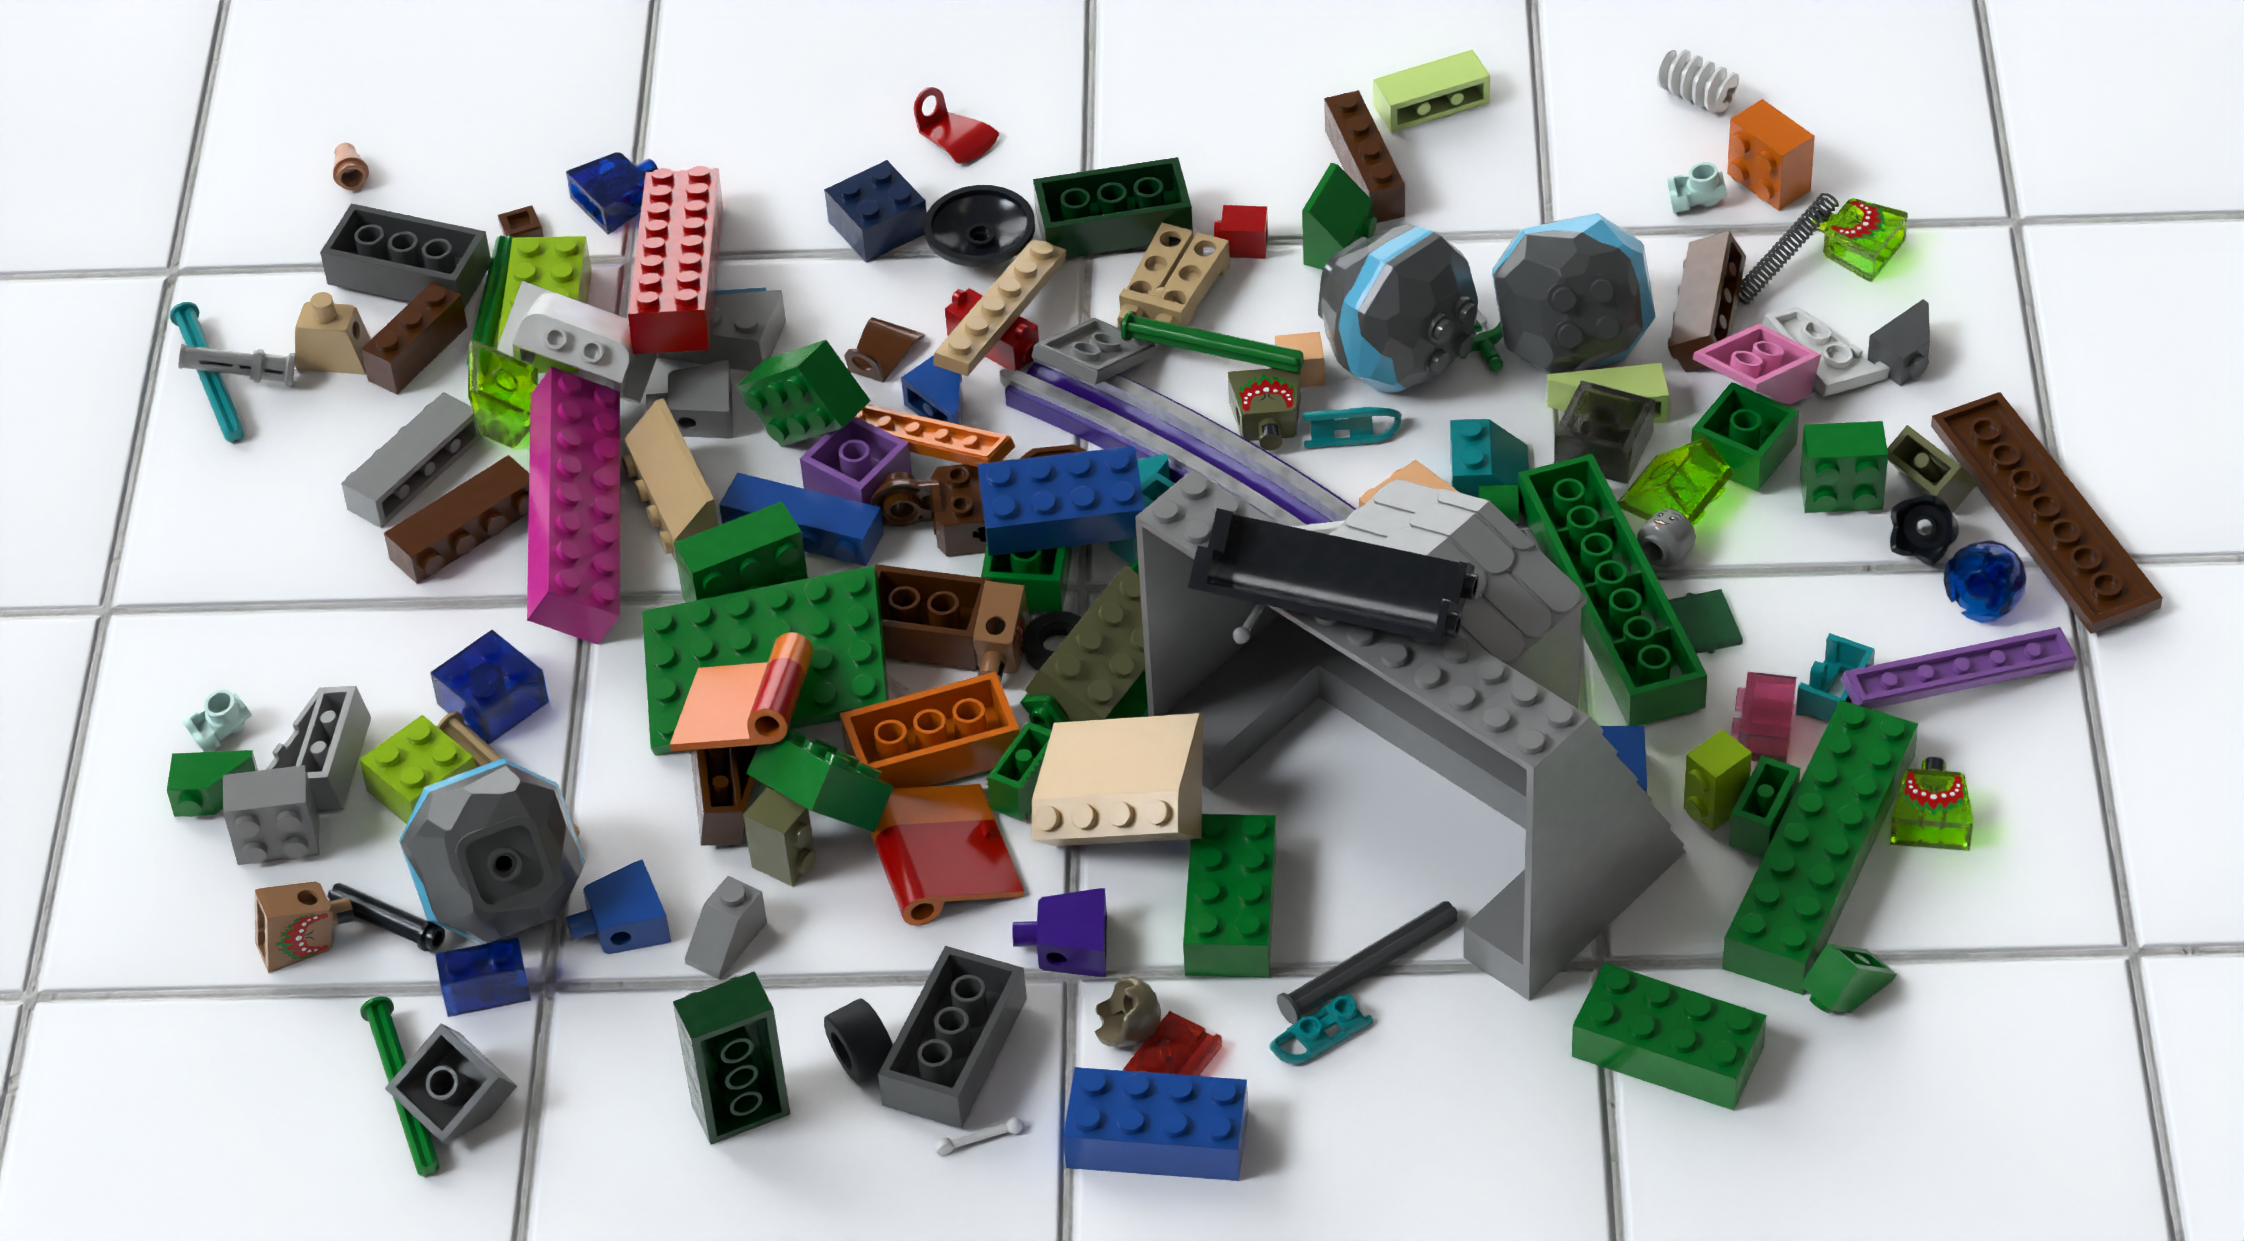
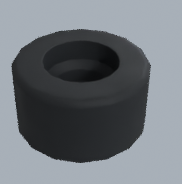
M859 998L824 1017L826 1036L838 1061L851 1079L857 1083H863L878 1075L893 1043L883 1022L871 1005L864 999Z

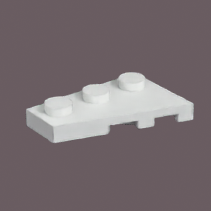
M1796 306L1765 315L1763 326L1821 354L1813 386L1823 397L1887 380L1890 367L1881 361L1873 364L1862 356L1863 350L1853 343L1847 346L1831 336L1832 329Z

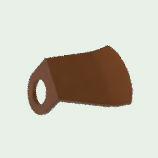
M871 317L862 332L857 348L848 349L844 355L848 370L851 373L884 383L909 350L919 340L923 339L925 334Z

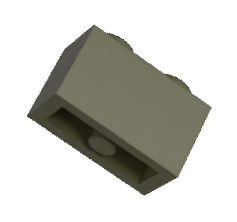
M1909 425L1905 426L1887 448L1888 461L1901 474L1927 494L1943 500L1952 513L1978 484L1960 464Z
M767 787L743 814L752 868L793 887L803 874L805 875L810 872L816 860L809 811L783 794Z

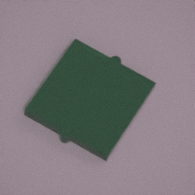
M1722 589L1699 594L1689 592L1684 597L1669 599L1696 654L1702 652L1712 654L1716 649L1743 644V638Z

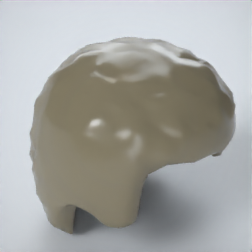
M1135 976L1120 978L1114 986L1111 997L1096 1005L1095 1011L1102 1021V1026L1094 1032L1099 1041L1109 1047L1134 1046L1146 1041L1155 1034L1161 1020V1008L1156 993L1149 984Z

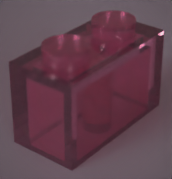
M1748 672L1746 687L1737 688L1735 711L1742 712L1741 718L1733 717L1731 736L1752 752L1751 761L1758 762L1762 755L1787 763L1797 677Z

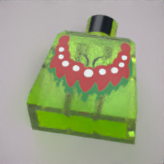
M1855 198L1848 199L1837 214L1832 212L1831 215H1828V219H1824V223H1820L1821 226L1817 228V231L1825 234L1823 253L1828 259L1863 279L1872 282L1906 240L1908 213Z
M1939 757L1924 759L1921 769L1909 768L1904 771L1892 816L1890 845L1970 851L1973 816L1965 775L1960 772L1946 771V762Z

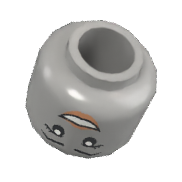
M1663 509L1656 512L1640 528L1637 534V541L1648 562L1665 568L1676 565L1690 552L1696 540L1695 530L1689 519L1682 513L1672 509Z

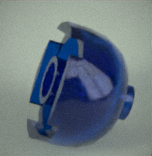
M1984 540L1966 545L1958 550L1953 558L1948 560L1944 569L1943 582L1951 603L1957 601L1960 607L1967 610L1962 611L1961 614L1968 619L1984 623L1998 620L2019 604L2025 594L2027 575L2025 566L2015 551L2007 545L1992 540Z

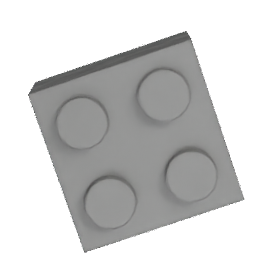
M305 765L223 775V814L238 865L320 855L319 816Z

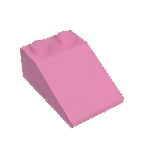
M1758 323L1694 352L1692 359L1754 391L1771 397L1779 403L1791 405L1811 395L1821 354Z

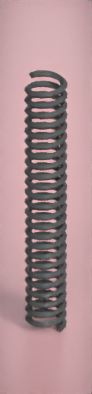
M1821 193L1816 198V201H1813L1812 205L1805 210V213L1801 214V217L1794 222V225L1790 226V229L1768 250V253L1761 258L1760 262H1757V266H1754L1753 270L1749 271V274L1741 282L1740 293L1745 300L1739 295L1738 300L1749 305L1750 301H1753L1754 297L1758 295L1757 292H1761V288H1765V284H1768L1769 280L1773 279L1772 276H1776V272H1780V268L1784 267L1783 264H1787V260H1791V256L1798 252V248H1801L1802 244H1805L1806 240L1810 238L1809 236H1812L1813 232L1817 231V228L1821 226L1820 223H1824V219H1828V215L1832 214L1831 211H1835V207H1839L1838 200L1828 193ZM1828 197L1831 198L1836 204L1832 203L1828 199ZM1820 205L1825 207L1828 212H1826ZM1805 221L1810 223L1813 226V228L1810 227ZM1802 225H1803L1804 227H1806L1810 232L1806 231V230L1802 227Z

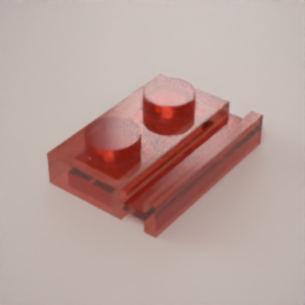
M1169 1011L1160 1022L1155 1034L1146 1039L1123 1068V1071L1200 1076L1221 1049L1222 1036L1218 1034L1213 1036L1206 1033L1204 1027Z

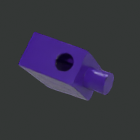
M1105 888L1041 897L1038 900L1037 921L1013 922V947L1037 946L1038 965L1043 971L1106 977L1107 905Z

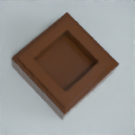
M532 205L497 215L499 226L505 237L509 235L513 238L544 237L542 226Z

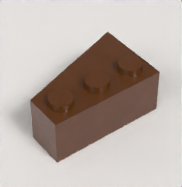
M758 745L691 750L701 846L737 845L743 843L746 833L743 814L756 800L761 785L760 781L746 774Z

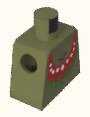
M1275 368L1228 372L1229 404L1241 437L1248 441L1259 440L1260 446L1263 449L1271 451L1281 447L1283 443L1282 438H1293L1297 435L1301 404V370L1297 373Z

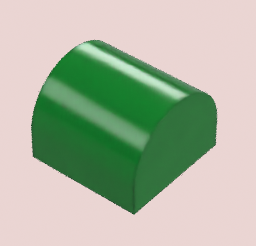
M1518 485L1478 486V498L1489 500L1509 520L1519 524Z

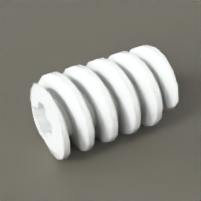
M1673 49L1667 52L1657 72L1656 83L1660 88L1664 90L1669 89L1672 94L1681 95L1683 99L1693 101L1697 106L1706 107L1708 111L1713 113H1721L1728 108L1735 97L1739 85V74L1732 72L1727 76V68L1720 66L1715 70L1714 62L1707 61L1703 64V57L1695 55L1691 59V51L1686 49L1682 50L1678 55L1676 50Z

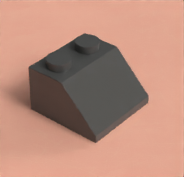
M440 1023L385 1087V1090L443 1144H448L490 1119L516 1089L517 1085L460 1032Z

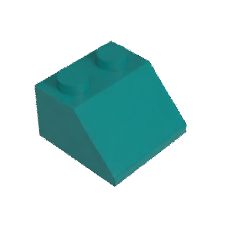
M1490 419L1450 420L1451 486L1460 493L1478 498V486L1518 485V472L1529 470L1528 445Z

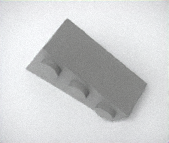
M782 290L715 295L710 349L659 353L658 358L697 364L728 360L730 369L752 372L764 359L772 356L785 326L786 318Z
M357 686L319 687L292 725L295 730L285 744L278 743L272 751L274 759L266 769L305 765L317 810L343 809L372 718Z

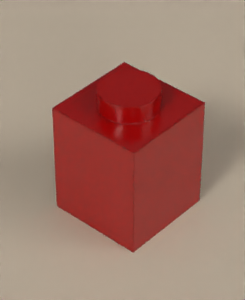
M1223 205L1221 220H1215L1214 237L1229 240L1230 258L1266 259L1268 206Z

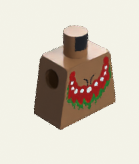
M985 581L973 635L977 665L980 668L978 676L996 671L1001 682L1003 673L1015 674L1019 671L1024 655L1023 636L1026 627L1031 622L1025 587L1023 585Z
M316 881L255 889V944L268 973L329 951L332 948V926L354 921L353 909L349 898L328 901L321 884Z

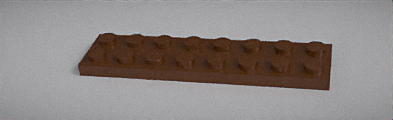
M2001 392L1932 415V429L1959 464L1978 482L1976 486L2090 634L2161 608L2163 597Z

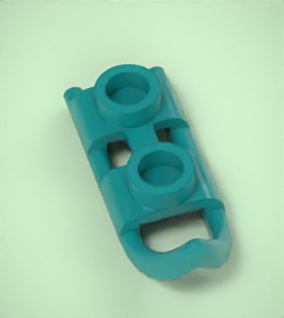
M1381 407L1303 412V421H1310L1311 440H1305L1304 447L1315 448L1382 442L1392 437L1400 428L1402 414L1398 410ZM1372 416L1394 417V421L1389 429L1384 433L1373 435ZM1336 430H1349L1350 437L1335 438L1334 432Z
M1348 993L1347 995L1336 997L1315 1014L1299 1019L1297 1023L1288 1027L1285 1032L1273 1039L1269 1044V1049L1279 1060L1285 1063H1305L1372 1024L1373 1018L1371 1015L1364 1017L1356 1008V1002L1353 1000L1352 995ZM1334 1025H1338L1341 1028V1032L1329 1037L1325 1031ZM1296 1037L1306 1048V1052L1297 1055L1291 1054L1280 1046Z

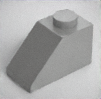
M727 876L703 905L685 956V964L720 980L767 924L762 891Z

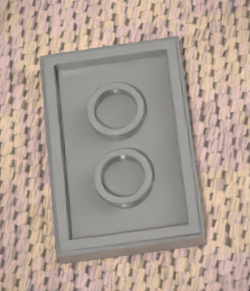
M1092 318L1035 344L1032 358L1096 385L1153 358L1156 345L1153 342L1134 338L1130 341H1125L1122 339L1120 328L1097 318Z

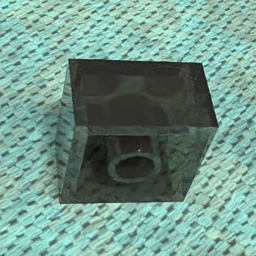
M1581 380L1555 431L1554 463L1593 454L1605 479L1628 484L1654 431L1655 399Z

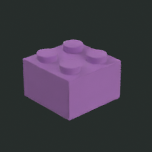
M856 416L843 429L826 433L800 458L804 489L866 504L871 503L873 494L880 487L886 476L895 472L912 474L909 443Z

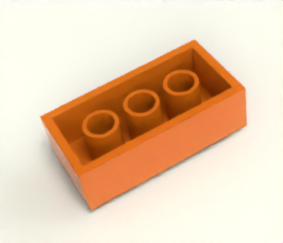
M996 671L840 713L844 747L847 754L860 760L859 763L881 771L879 779L892 785L894 788L929 787L991 770L996 766L1020 732Z

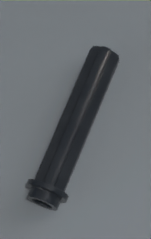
M336 883L332 890L328 892L327 897L329 901L348 897L354 916L417 943L418 948L422 951L437 950L444 941L445 929L345 884Z

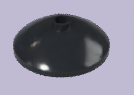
M972 185L953 190L939 198L930 207L924 220L925 239L934 253L944 260L966 267H988L1013 258L1032 240L1035 232V216L1030 204L1018 193L994 185Z

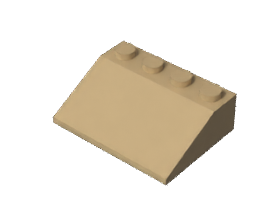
M1193 713L1054 723L1032 797L1031 841L1052 846L1202 839L1203 714Z

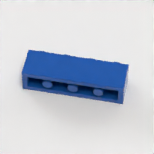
M738 472L719 504L721 521L724 524L783 501L802 531L804 552L838 559L846 563L850 562L867 566L884 535L881 507Z

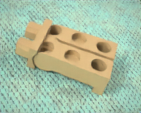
M1162 222L1130 280L1127 289L1123 288L1119 295L1120 312L1117 318L1118 328L1121 329L1124 316L1128 311H1134L1140 317L1188 326L1195 315L1197 307L1219 275L1224 276L1230 268L1229 240L1199 232L1193 238L1192 230ZM1169 237H1177L1181 242L1176 246H1170ZM1203 246H1210L1215 249V252L1209 256L1203 255Z

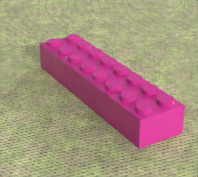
M551 366L531 394L527 621L598 645L620 617V391Z

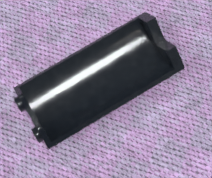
M1217 508L1208 547L1197 545L1188 588L1443 644L1449 638L1456 639L1460 630L1462 610L1466 599L1473 600L1476 595L1479 575L1474 574L1475 566L1469 562H1455L1240 516L1233 511Z

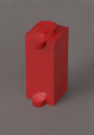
M970 288L966 291L957 289L953 293L952 303L945 308L947 336L951 334L983 295ZM1019 316L985 357L1006 369L1020 371L1025 365L1034 361L1032 352L1034 345L1039 343L1038 325Z

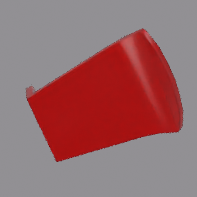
M927 87L923 89L914 102L913 111L918 132L945 150L957 164L968 163L982 156L993 146L999 136V132L987 123L948 112L944 95L938 88ZM929 96H934L936 99L935 109L931 114L924 115L922 112L924 100Z

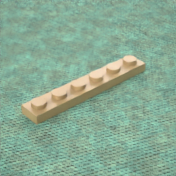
M1032 239L934 352L933 365L968 377L1064 264L1066 249L1053 246L1046 241Z

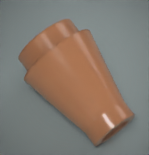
M341 143L334 151L333 179L336 184L346 190L359 189L365 184L369 176L368 166L352 144Z

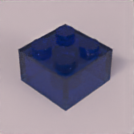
M493 629L430 672L437 705L447 713L454 711L461 713L464 717V723L488 745L549 703L543 670Z

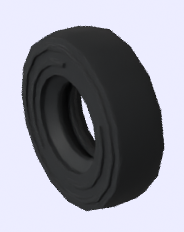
M1053 611L1041 614L1033 619L1026 627L1023 636V651L1027 662L1036 671H1039L1054 652L1044 647V641L1056 635L1067 636L1082 617L1067 611Z

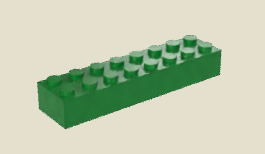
M1593 454L1518 472L1519 509L1529 529L1533 531L1542 553L1568 576L1587 597V604L1581 608V633L1627 725H1643L1706 708L1707 674Z
M1839 700L1724 937L1722 969L1794 993L1804 994L1805 989L1800 984L1827 945L1915 757L1918 723Z

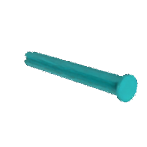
M181 302L175 305L170 311V319L174 325L179 327L186 346L210 348L198 320L200 314L198 306L193 302ZM197 370L225 440L231 443L236 439L241 440L245 435L243 425L221 373Z

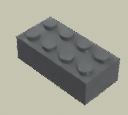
M352 203L320 251L328 285L411 302L433 281L461 294L464 309L487 273L491 261L486 231Z
M945 946L878 1073L882 1106L962 1129L1027 1000L1024 968Z

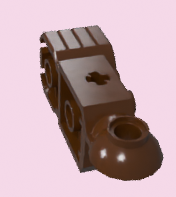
M1074 444L1040 447L1029 450L1020 459L1084 452L1087 450ZM966 464L940 466L935 469L929 480L917 481L912 474L907 472H895L884 478L882 484L871 498L870 505L881 507L883 524L904 527L921 521L932 520L937 547L946 556L983 553L986 551L987 540L978 467Z

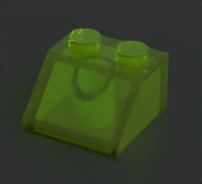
M472 339L469 343L468 398L480 433L494 442H499L515 449L530 431L531 394L538 386V368Z
M1703 438L1657 454L1617 502L1621 509L1646 520H1649L1658 511L1672 509L1682 513L1689 519L1692 525H1695L1706 515L1704 509L1708 504L1718 499L1725 492L1726 488L1724 485L1734 473L1707 438Z

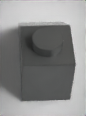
M1922 299L1869 336L1867 360L1873 364L1881 361L1890 367L1888 378L1899 386H1902L1913 377H1919L1928 367L1930 346L1929 303Z

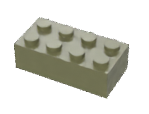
M1125 564L1024 690L1031 696L1051 695L1070 722L1105 720L1145 670L1139 575Z

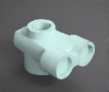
M1701 162L1694 165L1689 170V176L1683 177L1682 174L1667 178L1673 213L1690 210V207L1699 204L1703 207H1711L1716 205L1721 198L1727 197L1723 172H1718L1717 166L1711 162Z
M220 689L212 692L204 702L205 711L200 714L196 711L183 720L182 723L204 752H213L221 746L220 741L226 736L241 731L245 721L252 716V713L236 692L232 694L229 690Z

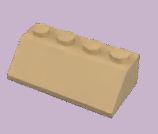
M661 398L653 403L625 437L627 455L621 458L627 477H635L636 479L634 487L640 503L647 502L648 504L646 511L652 528H659L661 531L659 532V539L666 555L672 553L676 561L675 542L718 526L714 498L664 398Z

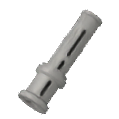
M181 344L178 368L250 376V380H254L256 383H260L261 380L285 382L286 386L292 387L296 353L283 356L266 354L264 349L254 350L253 354Z

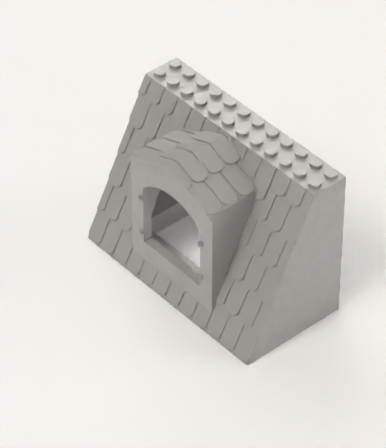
M1192 469L1135 516L1148 717L1193 713L1203 714L1202 785L1212 791L1319 697L1526 829L1525 869L1464 925L1463 958L1528 1001L1531 1000L1686 852L1683 849L1685 844L1670 830L1672 825L1650 803L1651 797L1636 783L1639 779L1616 756L1618 751L1602 735L1604 730L1591 716L1578 709L1581 608L1587 604V597L1568 576L1536 547V544L1489 500L1444 488L1438 490L1405 480H1393L1380 488L1372 499L1353 511L1344 523L1328 534L1455 562L1465 561L1474 565V574L1479 575L1478 588L1473 600L1466 599L1461 613L1460 630L1456 639L1449 638L1442 644L1267 605L1250 629L1249 640L1246 643L1239 644L1235 642L1233 632L1236 628L1243 626L1257 603L1188 588L1197 545L1208 547L1217 508L1233 511L1240 516L1277 524L1280 523Z

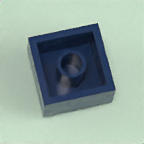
M888 160L824 189L828 222L866 263L925 235L926 200Z

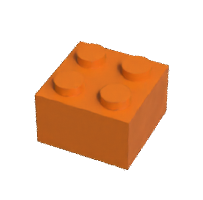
M1761 99L1730 119L1727 174L1734 181L1741 183L1756 194L1759 199L1766 201L1780 211L1811 191L1815 135Z

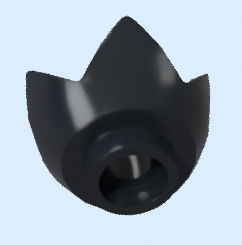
M1923 494L1916 498L1903 500L1891 509L1890 518L1893 529L1890 537V548L1893 553L1902 556H1915L1922 563L1933 566L1945 555L1948 547L1958 537L1959 527L1956 517L1946 503L1936 496ZM1923 519L1930 521L1932 531L1922 533L1918 529V522Z

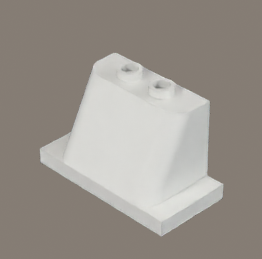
M524 281L521 282L496 349V354L529 366H533L538 354L607 379L605 386L620 391L621 399L638 405L641 403L659 354H633L629 319Z

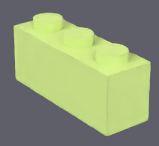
M1471 49L1373 79V106L1390 133L1490 103L1491 75L1474 50Z

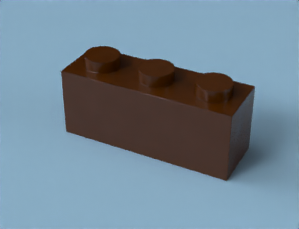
M433 281L361 349L368 381L398 395L468 327L461 294Z

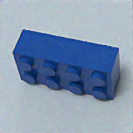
M1135 446L978 464L980 495L989 556L1137 538L1135 516L1142 512L1145 506Z
M1074 1067L1063 1134L1066 1168L1239 1181L1249 1112L1247 1079Z

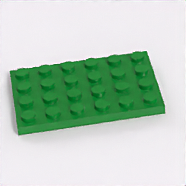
M874 566L642 611L650 748L655 756L677 752L671 751L670 742L698 668L766 663L769 660L776 639L782 634L789 632L805 636L813 647V657L789 729L841 720L840 713L889 700L878 573Z

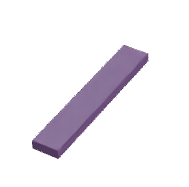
M2061 627L1848 670L1844 672L1841 681L1853 704L1875 709L2072 668L2077 658Z

